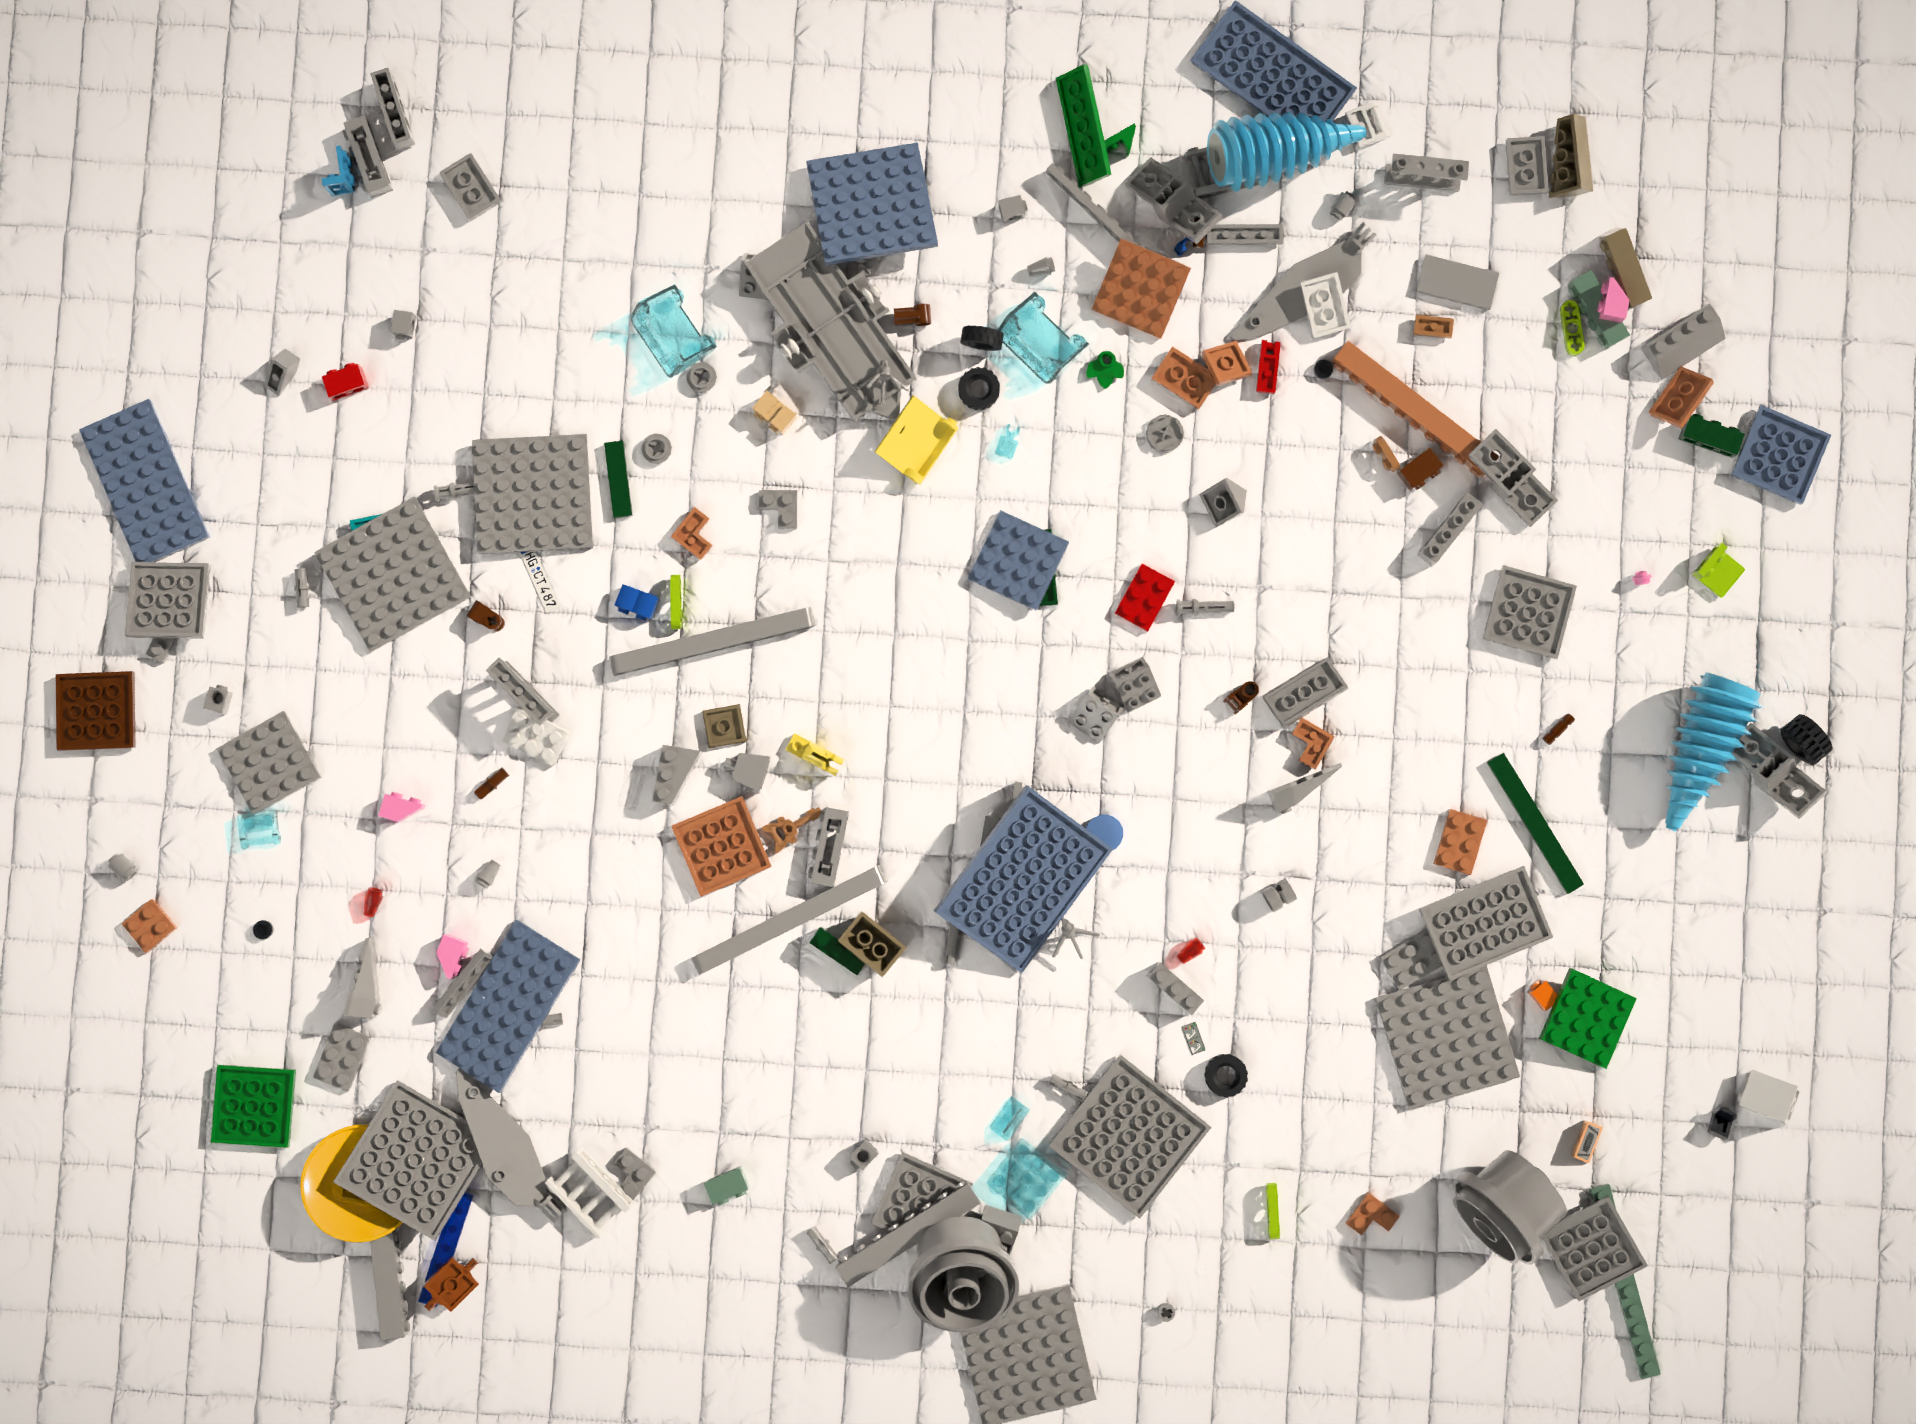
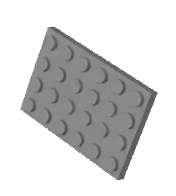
M1520 866L1418 908L1447 980H1452L1554 938L1525 866Z

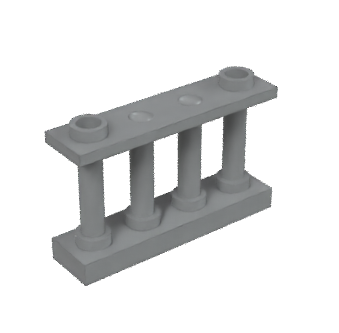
M1193 147L1185 152L1184 161H1192L1198 184L1196 189H1194L1195 196L1204 199L1233 191L1230 185L1220 187L1216 183L1212 185L1205 183L1199 157L1207 156V147L1201 149ZM1255 180L1254 186L1259 185L1257 180ZM1243 182L1241 184L1240 190L1246 188Z
M1393 153L1391 164L1385 165L1384 184L1459 192L1461 180H1468L1469 161Z
M498 657L485 670L539 726L546 720L553 722L560 716L507 660L504 662L501 657Z

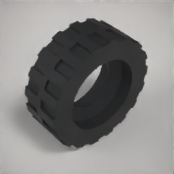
M967 325L962 328L960 343L973 349L999 351L1002 349L1004 333L990 327Z
M985 367L970 368L969 371H966L961 376L958 384L960 400L969 409L972 408L975 411L989 409L996 403L999 397L1000 383L998 377L993 374V371ZM975 380L985 381L989 388L986 396L982 398L974 397L970 393L971 383Z
M1231 1054L1216 1055L1205 1067V1082L1208 1088L1220 1097L1229 1098L1240 1094L1242 1089L1246 1087V1082H1248V1071L1245 1064ZM1223 1066H1229L1235 1071V1080L1230 1085H1223L1217 1080V1071Z

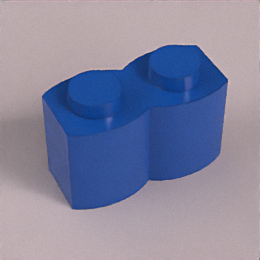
M622 584L614 606L618 607L617 611L626 615L629 612L636 614L635 618L646 622L647 619L652 620L660 598Z

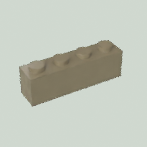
M1570 114L1557 118L1554 142L1556 144V152L1553 154L1552 160L1554 162V170L1550 178L1552 188L1549 191L1548 198L1578 196L1593 192L1586 117Z
M1613 228L1599 237L1601 241L1599 245L1602 252L1606 254L1607 267L1612 271L1613 278L1628 297V308H1633L1653 299L1627 228Z

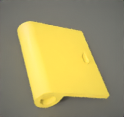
M912 395L874 452L910 480L921 485L959 428L956 426L957 422L950 417L945 419L939 416Z

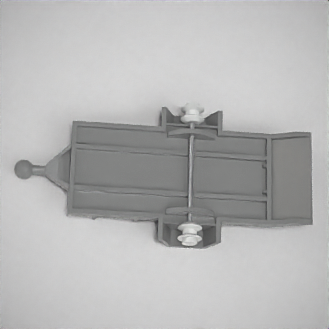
M806 221L744 263L784 322L783 325L771 332L783 356L787 358L797 372L800 373L811 364L816 367L823 380L828 384L841 403V406L844 407L854 422L868 412L895 422L900 413L902 388L898 390L890 379L885 381L884 406L881 405V381L879 379L870 388L864 386L861 389H857L858 385L877 374V368L880 366L881 360L888 361V367L891 370L890 374L905 386L917 380V377L876 321L890 312V310L879 300L882 294L876 284H868L863 271L847 280L837 264L825 266L821 240L810 223Z

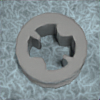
M1163 1303L1158 1307V1316L1162 1321L1169 1322L1174 1319L1175 1309L1171 1304ZM1163 1308L1172 1310L1169 1317L1161 1315Z

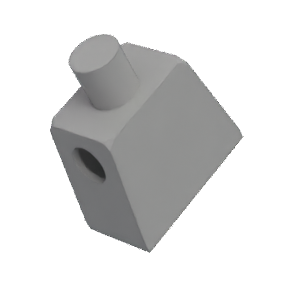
M739 753L737 760L726 757L723 769L733 771V780L761 792L771 757Z

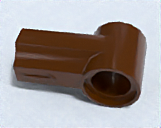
M930 304L893 308L895 326L915 324V326H928L932 324Z

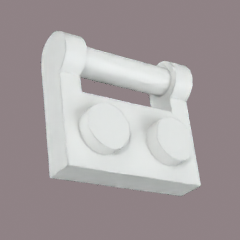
M1377 101L1345 112L1349 125H1361V127L1364 126L1366 129V137L1356 142L1358 148L1390 137V133L1386 130L1377 109L1379 107ZM1367 111H1370L1379 132L1378 134L1374 133L1366 113Z

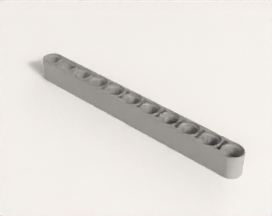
M807 607L609 656L613 676L812 628L816 624L812 608Z
M877 865L692 957L691 960L698 974L701 975L887 883L886 877L880 865Z

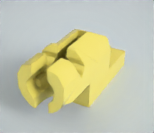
M795 733L785 749L834 776L838 774L839 770L831 767L830 762L834 761L842 765L845 760Z

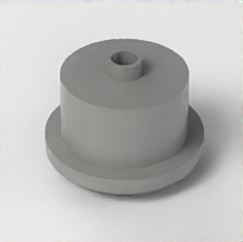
M1510 1150L1503 1151L1478 1175L1463 1172L1453 1182V1189L1456 1194L1453 1198V1203L1464 1223L1492 1252L1512 1264H1516L1519 1261L1528 1265L1534 1264L1544 1253L1540 1240L1567 1214L1564 1200L1547 1175L1524 1157Z
M962 1216L944 1219L927 1229L919 1241L917 1260L912 1265L908 1275L909 1301L915 1313L923 1321L946 1331L969 1332L996 1323L1012 1309L1019 1293L1018 1271L1012 1258L1002 1249L1001 1239L992 1226L982 1220Z

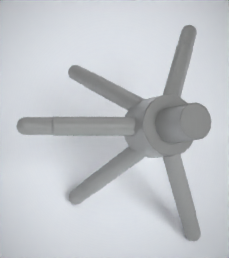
M887 360L880 361L876 375L857 386V389H861L864 386L870 388L879 379L881 381L882 406L885 403V381L890 379L898 390L902 388L907 392L909 391V388L890 374L891 370L888 367Z
M1063 917L1061 920L1062 934L1056 944L1057 947L1052 957H1056L1065 939L1068 938L1071 939L1079 958L1083 959L1074 936L1076 933L1099 937L1100 933L1074 927V924Z

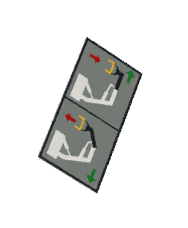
M1196 1021L1181 1026L1191 1054L1194 1055L1205 1051L1206 1049Z

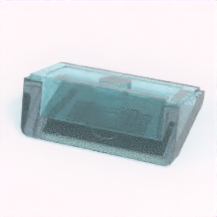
M1011 1096L989 1128L1003 1139L1009 1141L1030 1109Z

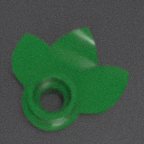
M1103 351L1098 355L1097 360L1089 363L1086 377H1097L1099 385L1103 389H1107L1112 384L1114 377L1119 379L1124 377V368L1121 363L1116 361V357L1111 351ZM1109 358L1110 362L1105 364L1103 359Z

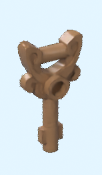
M820 807L807 811L808 814L794 822L789 819L785 820L784 817H778L777 823H771L762 827V830L770 833L776 844V853L781 852L788 842L790 844L796 843L797 828L811 820L819 819V815H821ZM777 828H780L782 831H784V840H782L780 835L778 834L776 830Z

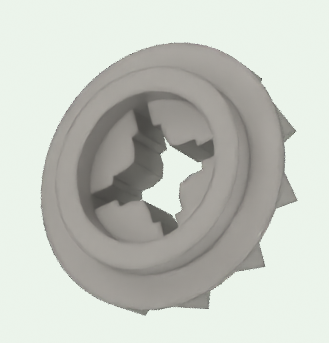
M705 362L693 364L688 369L686 375L690 388L700 393L710 391L715 386L717 379L715 369ZM705 372V378L708 382L702 380L698 384L699 379L695 373L702 375Z
M654 433L644 439L641 451L647 461L659 464L666 462L669 456H671L672 445L665 435ZM660 443V448L664 452H657L654 455V450L650 445L657 446Z

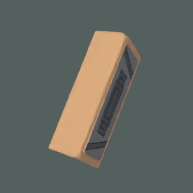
M1584 1120L1571 1156L1590 1163L1603 1127Z

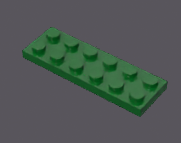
M1083 64L1055 78L1079 187H1086L1112 175L1089 67Z

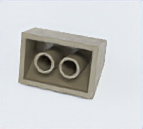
M863 911L838 939L840 944L882 978L907 948Z

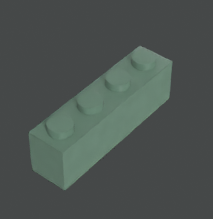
M1592 270L1568 284L1569 294L1578 302L1579 311L1587 317L1588 326L1592 331H1595L1598 336V343L1607 350L1630 336L1623 322L1599 319L1600 312H1597L1599 301H1602L1603 294H1601L1602 286Z

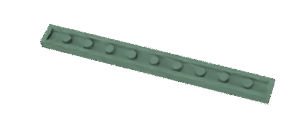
M1607 1183L1589 1188L1593 1203L1609 1196L1615 1206L1610 1184ZM1632 1274L1615 1283L1638 1372L1641 1379L1661 1375L1635 1276Z

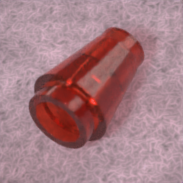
M368 887V890L365 891L363 915L375 917V913L384 898L381 889Z
M1195 937L1188 941L1177 957L1185 964L1203 954L1206 947Z

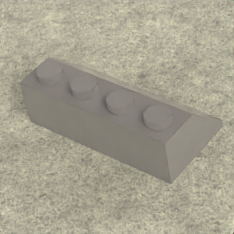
M1709 303L1641 348L1661 380L1677 371L1680 366H1685L1726 339L1721 318Z

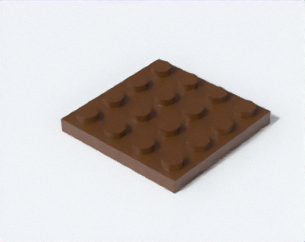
M134 671L55 674L57 751L136 748Z

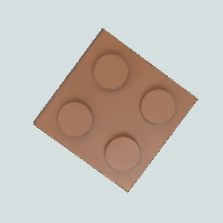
M1237 341L1206 349L1202 352L1204 361L1217 386L1250 377L1252 374Z
M150 899L122 923L123 927L145 953H149L177 929V926L154 899Z

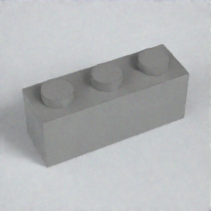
M1158 962L1147 975L1152 982L1191 1015L1205 1001L1161 962Z

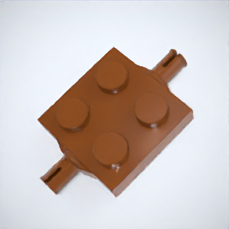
M451 1256L423 1284L432 1296V1299L424 1307L430 1312L437 1304H440L452 1312L479 1285V1282L470 1272L478 1262L472 1258L464 1266Z

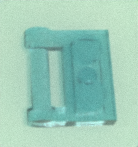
M277 810L237 815L241 849L274 843V845L281 844ZM272 830V836L247 838V833Z

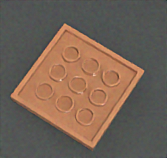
M1121 238L1091 310L1162 339L1192 267Z
M743 796L671 826L700 897L772 867Z

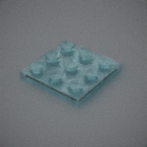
M1022 1137L985 1183L1031 1220L1067 1174Z

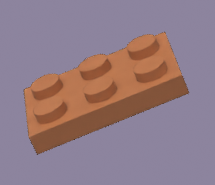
M1173 346L1151 378L1198 410L1216 385L1209 369Z
M1680 366L1649 410V414L1682 429L1714 384L1713 379Z
M1449 809L1433 864L1471 875L1488 820Z

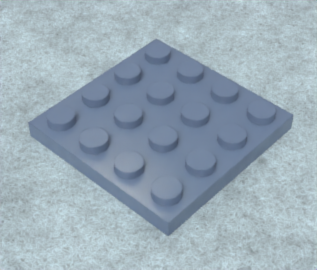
M1760 405L1730 476L1802 505L1832 434Z
M1000 510L968 576V580L1037 611L1070 542Z

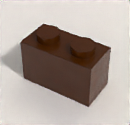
M1429 448L1400 469L1397 475L1410 491L1414 488L1419 490L1426 484L1424 480L1428 477H1431V479L1435 478L1441 473L1439 469L1444 465L1432 449Z

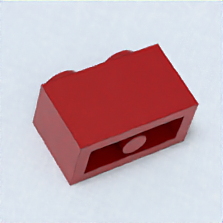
M349 363L344 365L343 369H332L327 371L326 375L321 376L328 397L333 401L369 388L363 369L359 364Z

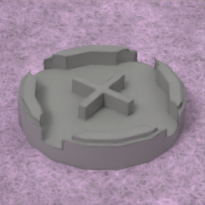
M1166 414L1152 419L1146 430L1147 442L1151 448L1162 453L1172 452L1177 449L1184 437V430L1180 421Z

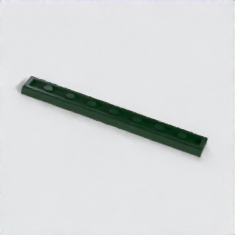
M1503 752L1486 762L1566 894H1570L1585 885L1505 753Z

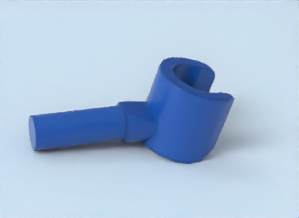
M1187 237L1178 242L1174 248L1178 256L1187 251L1185 244L1190 240Z

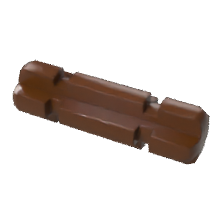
M1566 714L1562 718L1563 720L1559 721L1549 731L1550 733H1547L1542 738L1546 744L1551 745L1555 738H1558L1568 728V725L1570 726L1575 721L1571 714Z

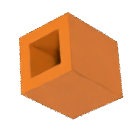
M1545 980L1533 982L1529 986L1530 990L1527 993L1542 1010L1547 1011L1553 1006L1558 994Z

